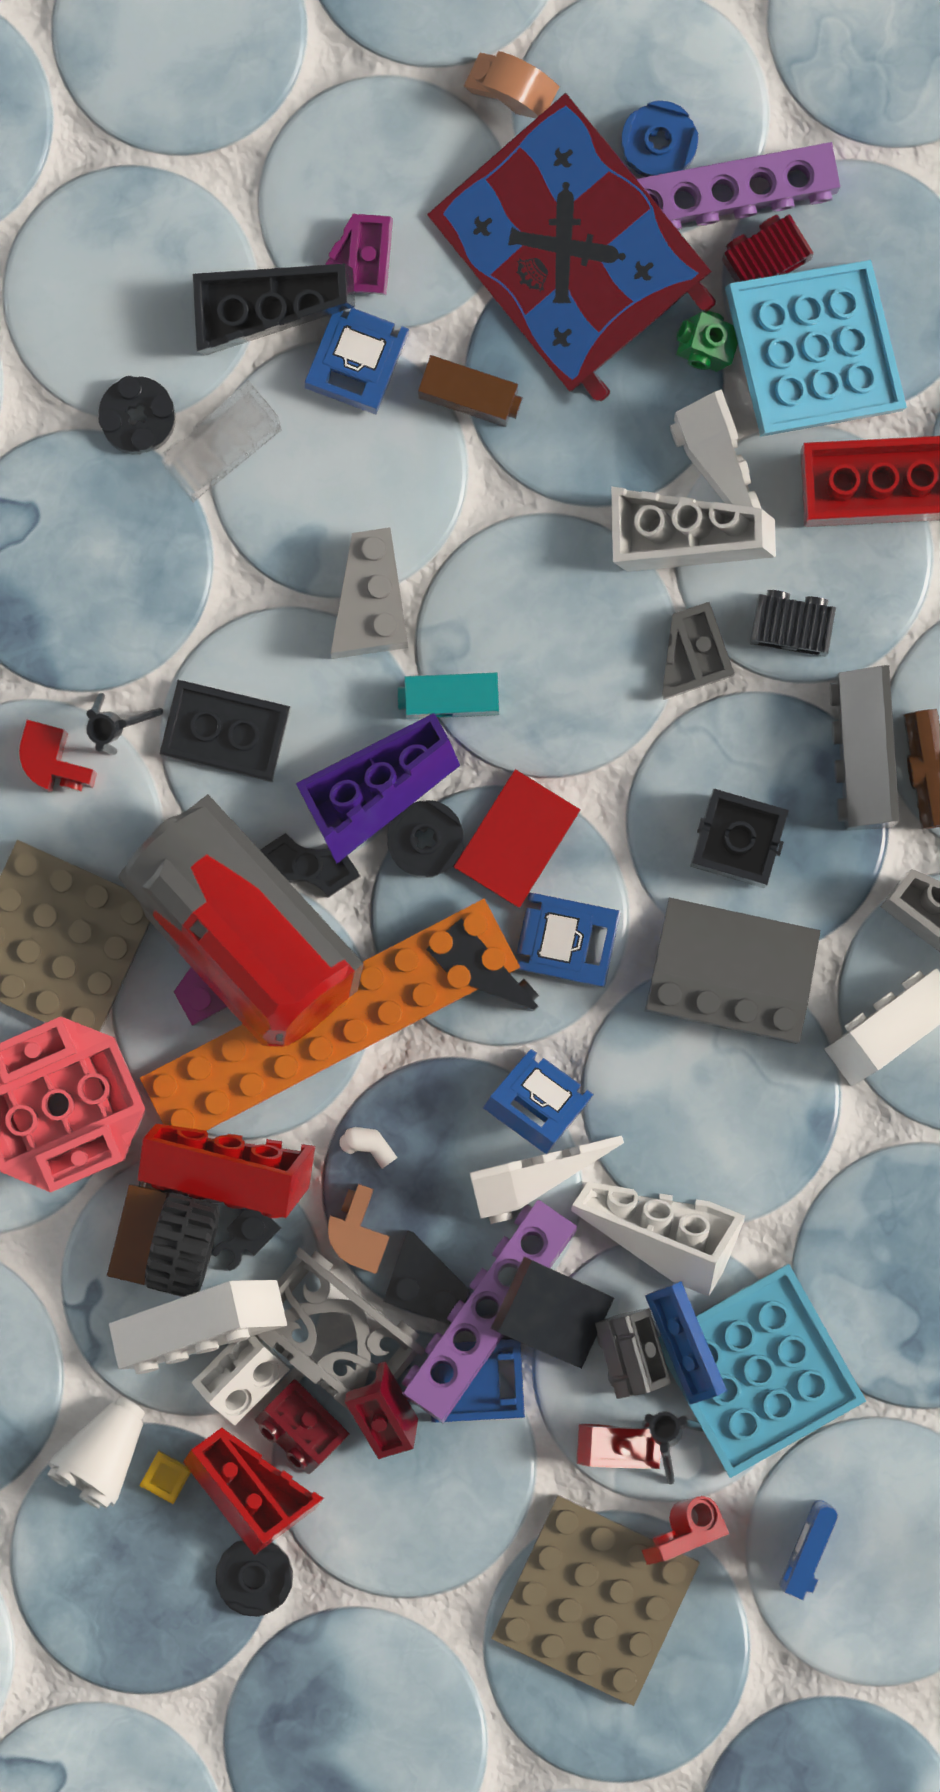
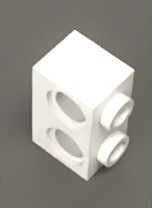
M254 1335L249 1339L230 1343L191 1383L208 1404L233 1425H236L290 1369L271 1347L257 1335Z

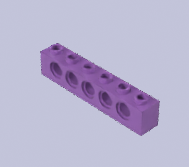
M832 142L637 179L678 230L682 229V223L696 221L697 226L711 225L719 222V216L734 214L735 219L757 215L756 209L772 207L773 212L784 211L794 208V202L809 199L811 205L829 202L833 200L832 195L837 194L840 189ZM793 170L803 172L807 177V185L801 188L792 186L787 179V174ZM756 177L764 178L769 183L770 191L764 195H758L751 190L749 182ZM722 184L729 187L732 192V199L727 202L717 201L712 195V188L714 186ZM679 192H688L693 196L695 205L690 209H681L675 204L674 196Z
M539 1199L533 1207L527 1204L519 1213L514 1222L519 1227L511 1239L506 1236L501 1239L492 1253V1256L497 1259L488 1271L482 1268L469 1286L474 1290L466 1303L461 1300L458 1301L447 1317V1320L452 1322L444 1335L438 1332L434 1335L424 1351L429 1354L421 1368L414 1365L402 1382L407 1387L403 1392L404 1397L441 1423H444L504 1336L491 1329L496 1316L491 1319H483L476 1313L478 1303L485 1299L495 1301L500 1309L510 1287L500 1283L498 1279L499 1273L507 1267L518 1270L524 1256L551 1268L577 1231L575 1224ZM530 1235L539 1237L543 1242L542 1250L534 1255L525 1253L521 1248L522 1240ZM463 1331L472 1333L476 1337L475 1346L469 1351L458 1350L453 1344L454 1338L458 1333ZM442 1363L448 1364L454 1371L452 1379L445 1384L436 1383L431 1378L432 1369Z

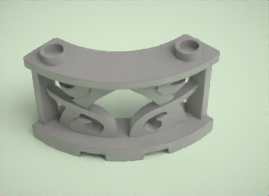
M299 1247L295 1252L297 1258L277 1281L282 1304L288 1299L292 1308L284 1311L287 1326L264 1332L257 1336L287 1358L290 1364L312 1382L319 1384L336 1401L348 1409L345 1404L346 1392L364 1387L369 1370L377 1372L378 1365L370 1361L371 1353L376 1356H383L389 1353V1351H384L380 1348L381 1339L390 1337L401 1345L387 1363L396 1380L417 1354L423 1355L425 1349L415 1341L420 1334L401 1320L398 1325H395L332 1274L329 1270L333 1267V1264L315 1250L310 1256ZM310 1271L319 1279L320 1288L312 1292L308 1290L305 1284L303 1294L308 1302L300 1304L292 1292ZM330 1283L350 1300L327 1299L330 1293ZM364 1311L384 1328L376 1329L370 1334ZM327 1312L351 1314L357 1335L358 1354L337 1351L327 1354L318 1362L314 1361L310 1356L316 1346L317 1333L315 1325L309 1316ZM298 1319H302L308 1330V1338L304 1342H297L292 1337L295 1329H302L295 1322ZM345 1359L356 1363V1368L354 1370L349 1365H346L347 1373L339 1376L334 1372L333 1364L336 1360Z

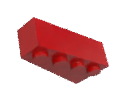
M156 1123L143 1138L138 1181L150 1183L152 1187L160 1190L173 1189L185 1192L188 1196L196 1199L208 1198L224 1202L227 1207L234 1209L247 1208L259 1211L262 1215L269 1218H287L310 1187L315 1146L301 1144L300 1151L281 1148L282 1141L266 1139V1145L248 1144L242 1140V1135L235 1134L221 1135L212 1139L208 1138L206 1130Z

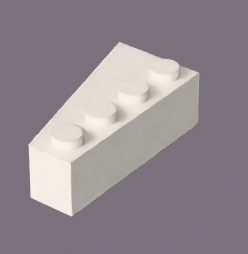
M611 486L613 562L627 572L776 557L775 519L763 509L719 502L697 501L694 498L680 496L679 498L663 496L653 492H637Z

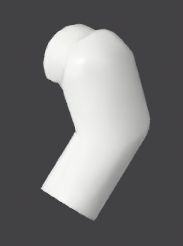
M353 1127L347 1129L340 1138V1147L344 1152L348 1154H353L355 1151L370 1152L382 1169L398 1158L380 1132L375 1129Z

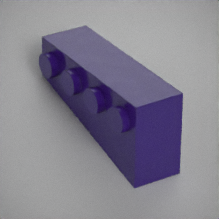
M432 713L297 782L296 785L333 858L338 863L456 770L460 763L435 713Z

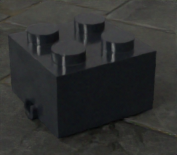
M714 788L709 798L705 816L700 819L697 830L699 836L690 867L765 888L768 885L775 857H779L782 851L784 841L780 840L789 810Z

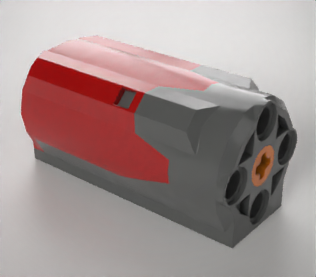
M209 794L187 811L173 816L159 825L152 835L139 847L119 874L118 878L140 903L146 918L263 1046L283 1047L298 1041L358 991L364 963Z

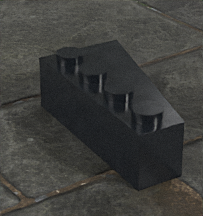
M347 264L193 274L197 352L204 355H209L355 307L353 268Z

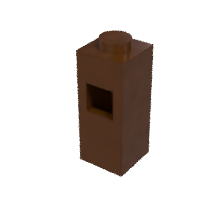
M433 355L429 357L418 390L419 399L506 427L509 417L517 418L523 397L517 395V383Z
M139 1181V1185L129 1184L106 1276L146 1285L145 1271L153 1235L162 1206L170 1193L162 1192L160 1189L152 1187L150 1183Z

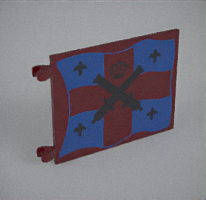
M566 92L427 214L569 392H572L582 383L596 401L605 400L611 392L595 371L686 293L691 296L701 310L709 311L716 304V299L700 282L712 271Z

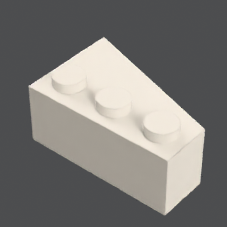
M937 968L925 976L919 970L901 983L905 988L903 992L895 996L891 991L873 1004L877 1011L868 1017L864 1013L855 1017L844 1026L848 1032L824 1049L851 1087L880 1070L940 1025V972Z

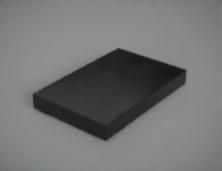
M178 679L159 754L181 761L273 782L291 707Z
M524 1256L491 1329L582 1369L598 1334L595 1323L606 1318L614 1297Z

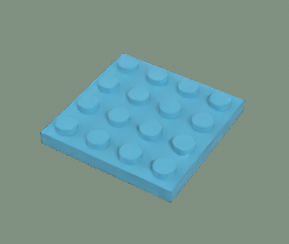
M871 260L735 282L725 287L760 437L902 412L907 408Z
M790 1264L784 1265L696 1315L726 1387V1392L690 1405L662 1336L658 1337L670 1373L730 1478L866 1402L865 1397Z

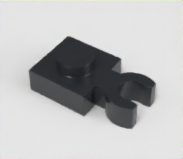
M246 1208L226 1228L234 1236L233 1239L219 1243L214 1248L212 1254L216 1257L224 1249L231 1250L234 1254V1260L227 1266V1269L229 1271L234 1270L240 1265L242 1252L245 1249L255 1256L282 1227L272 1218L262 1215L261 1212Z

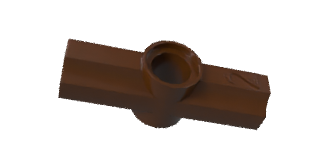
M937 709L915 711L903 715L909 755H907L908 775L911 787L916 792L917 808L922 829L940 827V723Z

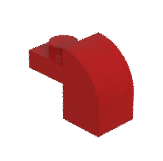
M27 719L19 748L20 762L26 775L40 788L51 793L56 778L61 779L59 786L82 792L83 786L93 788L97 776L93 769L61 761L68 733L64 729Z

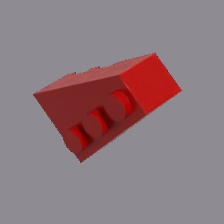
M221 1427L191 1449L183 1463L248 1548L256 1555L313 1512L324 1498L316 1492L311 1493L292 1479L293 1476L284 1470L281 1472L261 1458L262 1455Z

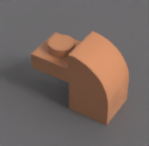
M498 51L496 56L480 52L464 84V87L472 94L498 99L515 114L535 119L551 106L560 87L535 66L501 51Z
M358 1184L356 1191L348 1189L341 1209V1211L348 1213L346 1220L330 1215L328 1236L334 1251L341 1259L348 1264L376 1274L390 1236L361 1226L374 1189Z

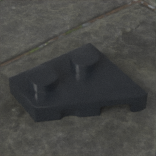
M408 1230L383 1302L451 1325L452 1322L447 1320V1317L459 1300L464 1303L466 1302L470 1289L413 1231Z

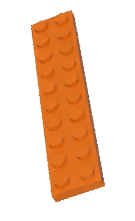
M485 898L363 961L364 965L358 991L298 1041L283 1047L263 1046L242 1024L140 1077L164 1125L208 1131L479 990L468 985L471 980V974L465 966H453L447 973L426 950L430 946L438 954H445L450 951L453 946V939L446 931L461 918L464 921V928L467 933L477 936L488 948L482 955L483 965L487 969L495 971L504 966L511 973L521 968Z

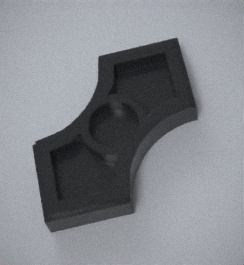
M287 833L260 849L288 881H305L314 884L329 898L361 877L348 856L336 863L329 848L321 850L305 848L297 844Z

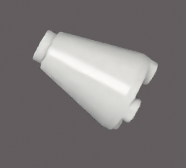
M119 1397L116 1403H110L52 1457L48 1464L51 1469L47 1475L64 1487H67L69 1484L80 1489L82 1492L79 1497L97 1509L100 1506L107 1508L108 1505L114 1506L118 1500L143 1426L141 1420L146 1413L133 1402Z

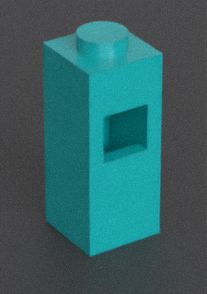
M498 672L405 676V686L397 687L398 710H406L407 719H423L432 713H435L437 718L499 715Z

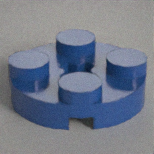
M653 101L647 103V106L641 107L637 111L635 110L627 118L621 137V147L626 163L644 177L685 170L692 163L698 146V132L693 121L689 118V114L681 106L668 101ZM658 131L665 132V139L671 141L669 146H663L661 150L655 149L654 143L649 141V137L657 136Z

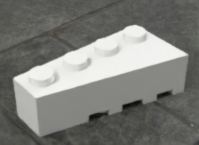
M277 1280L228 1281L109 1323L118 1369H135L136 1374L156 1371L159 1369L158 1364L166 1362V1364L188 1360V1355L211 1352L219 1349L220 1345L240 1342L249 1339L251 1336L287 1326Z

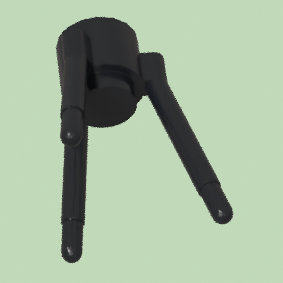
M99 693L92 708L86 712L89 718L86 732L89 739L96 743L95 749L98 752L105 751L115 755L117 754V749L108 743L117 740L121 736L123 728L162 715L164 711L162 708H157L120 719L116 713L110 711L100 712L105 695L104 693Z
M667 1411L659 1412L654 1416L646 1414L642 1426L644 1428L649 1427L653 1440L660 1446L667 1483L672 1485L675 1480L670 1447L676 1445L681 1440L682 1429L684 1428L704 1431L699 1422L689 1420L686 1416L677 1418L673 1413Z

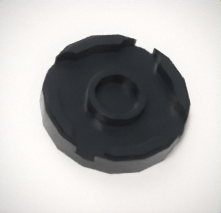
M239 1540L222 1554L216 1567L215 1583L220 1597L230 1609L244 1616L259 1617L276 1610L286 1601L293 1586L294 1571L289 1556L278 1544L271 1542L254 1555L245 1542Z

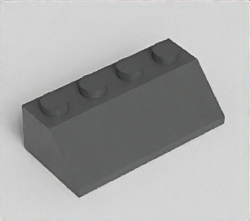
M889 665L840 672L835 677L836 683H830L829 685L831 706H837L838 721L832 722L833 745L840 744L841 760L834 761L835 782L842 783L843 798L837 799L838 822L845 821V831L892 828L899 822Z

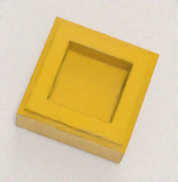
M159 1450L139 1486L174 1504L191 1472L185 1464Z

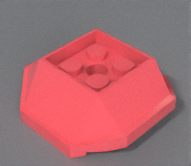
M60 1016L0 1043L1 1173L48 1192H54L125 1160L146 1108L115 1037ZM61 1093L67 1097L69 1107L65 1114L55 1116L49 1109V1101L54 1095Z

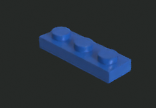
M682 1281L645 1295L689 1404L692 1405L726 1392V1387Z

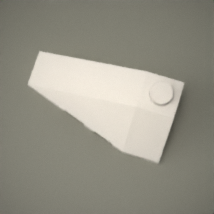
M722 389L677 411L674 417L675 424L670 425L676 446H684L689 459L724 503L761 509L755 491L750 492L748 484H751L747 462L741 454L736 455L735 448H738L736 439H739Z
M622 1135L548 1153L547 1155L544 1154L471 1172L470 1176L481 1219L489 1217L490 1224L513 1219L512 1211L524 1207L623 1144Z
M587 1182L573 1203L572 1212L672 1282L678 1283L682 1281L684 1287L706 1296L711 1294L724 1272L745 1215L710 1201L696 1199L695 1205L672 1201L673 1195L660 1193L659 1199L638 1196L637 1192L630 1188Z

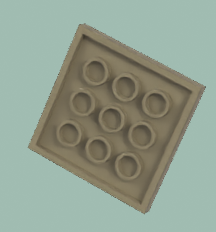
M17 840L0 876V1002L45 1023L61 1016L101 1032L151 923L146 918L140 903L126 888Z
M557 1494L491 1639L634 1706L700 1562L685 1554H681L664 1562L647 1565L641 1550L655 1545L653 1539Z

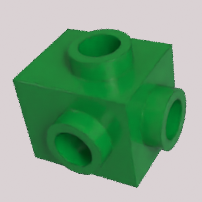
M701 311L682 322L676 340L680 342L676 355L687 359V363L690 366L700 370L711 369L717 372L731 365L738 345L734 325L725 322L724 317L716 312Z

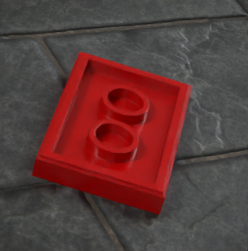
M515 769L458 859L454 869L520 909L581 809Z

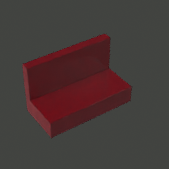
M385 1361L378 1363L375 1383L346 1392L345 1404L377 1458L382 1459L414 1449L418 1417L407 1398L404 1397L403 1391Z

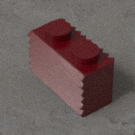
M777 214L759 225L761 231L750 238H747L746 234H742L726 245L727 251L724 252L722 258L734 281L741 282L789 274L811 261L814 253L791 215L788 214L784 218H780Z

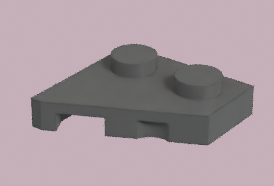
M710 602L672 615L662 689L663 700L735 675Z

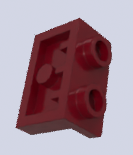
M296 1379L254 1419L259 1425L261 1434L270 1442H276L287 1453L288 1461L296 1469L304 1470L307 1474H311L350 1435Z

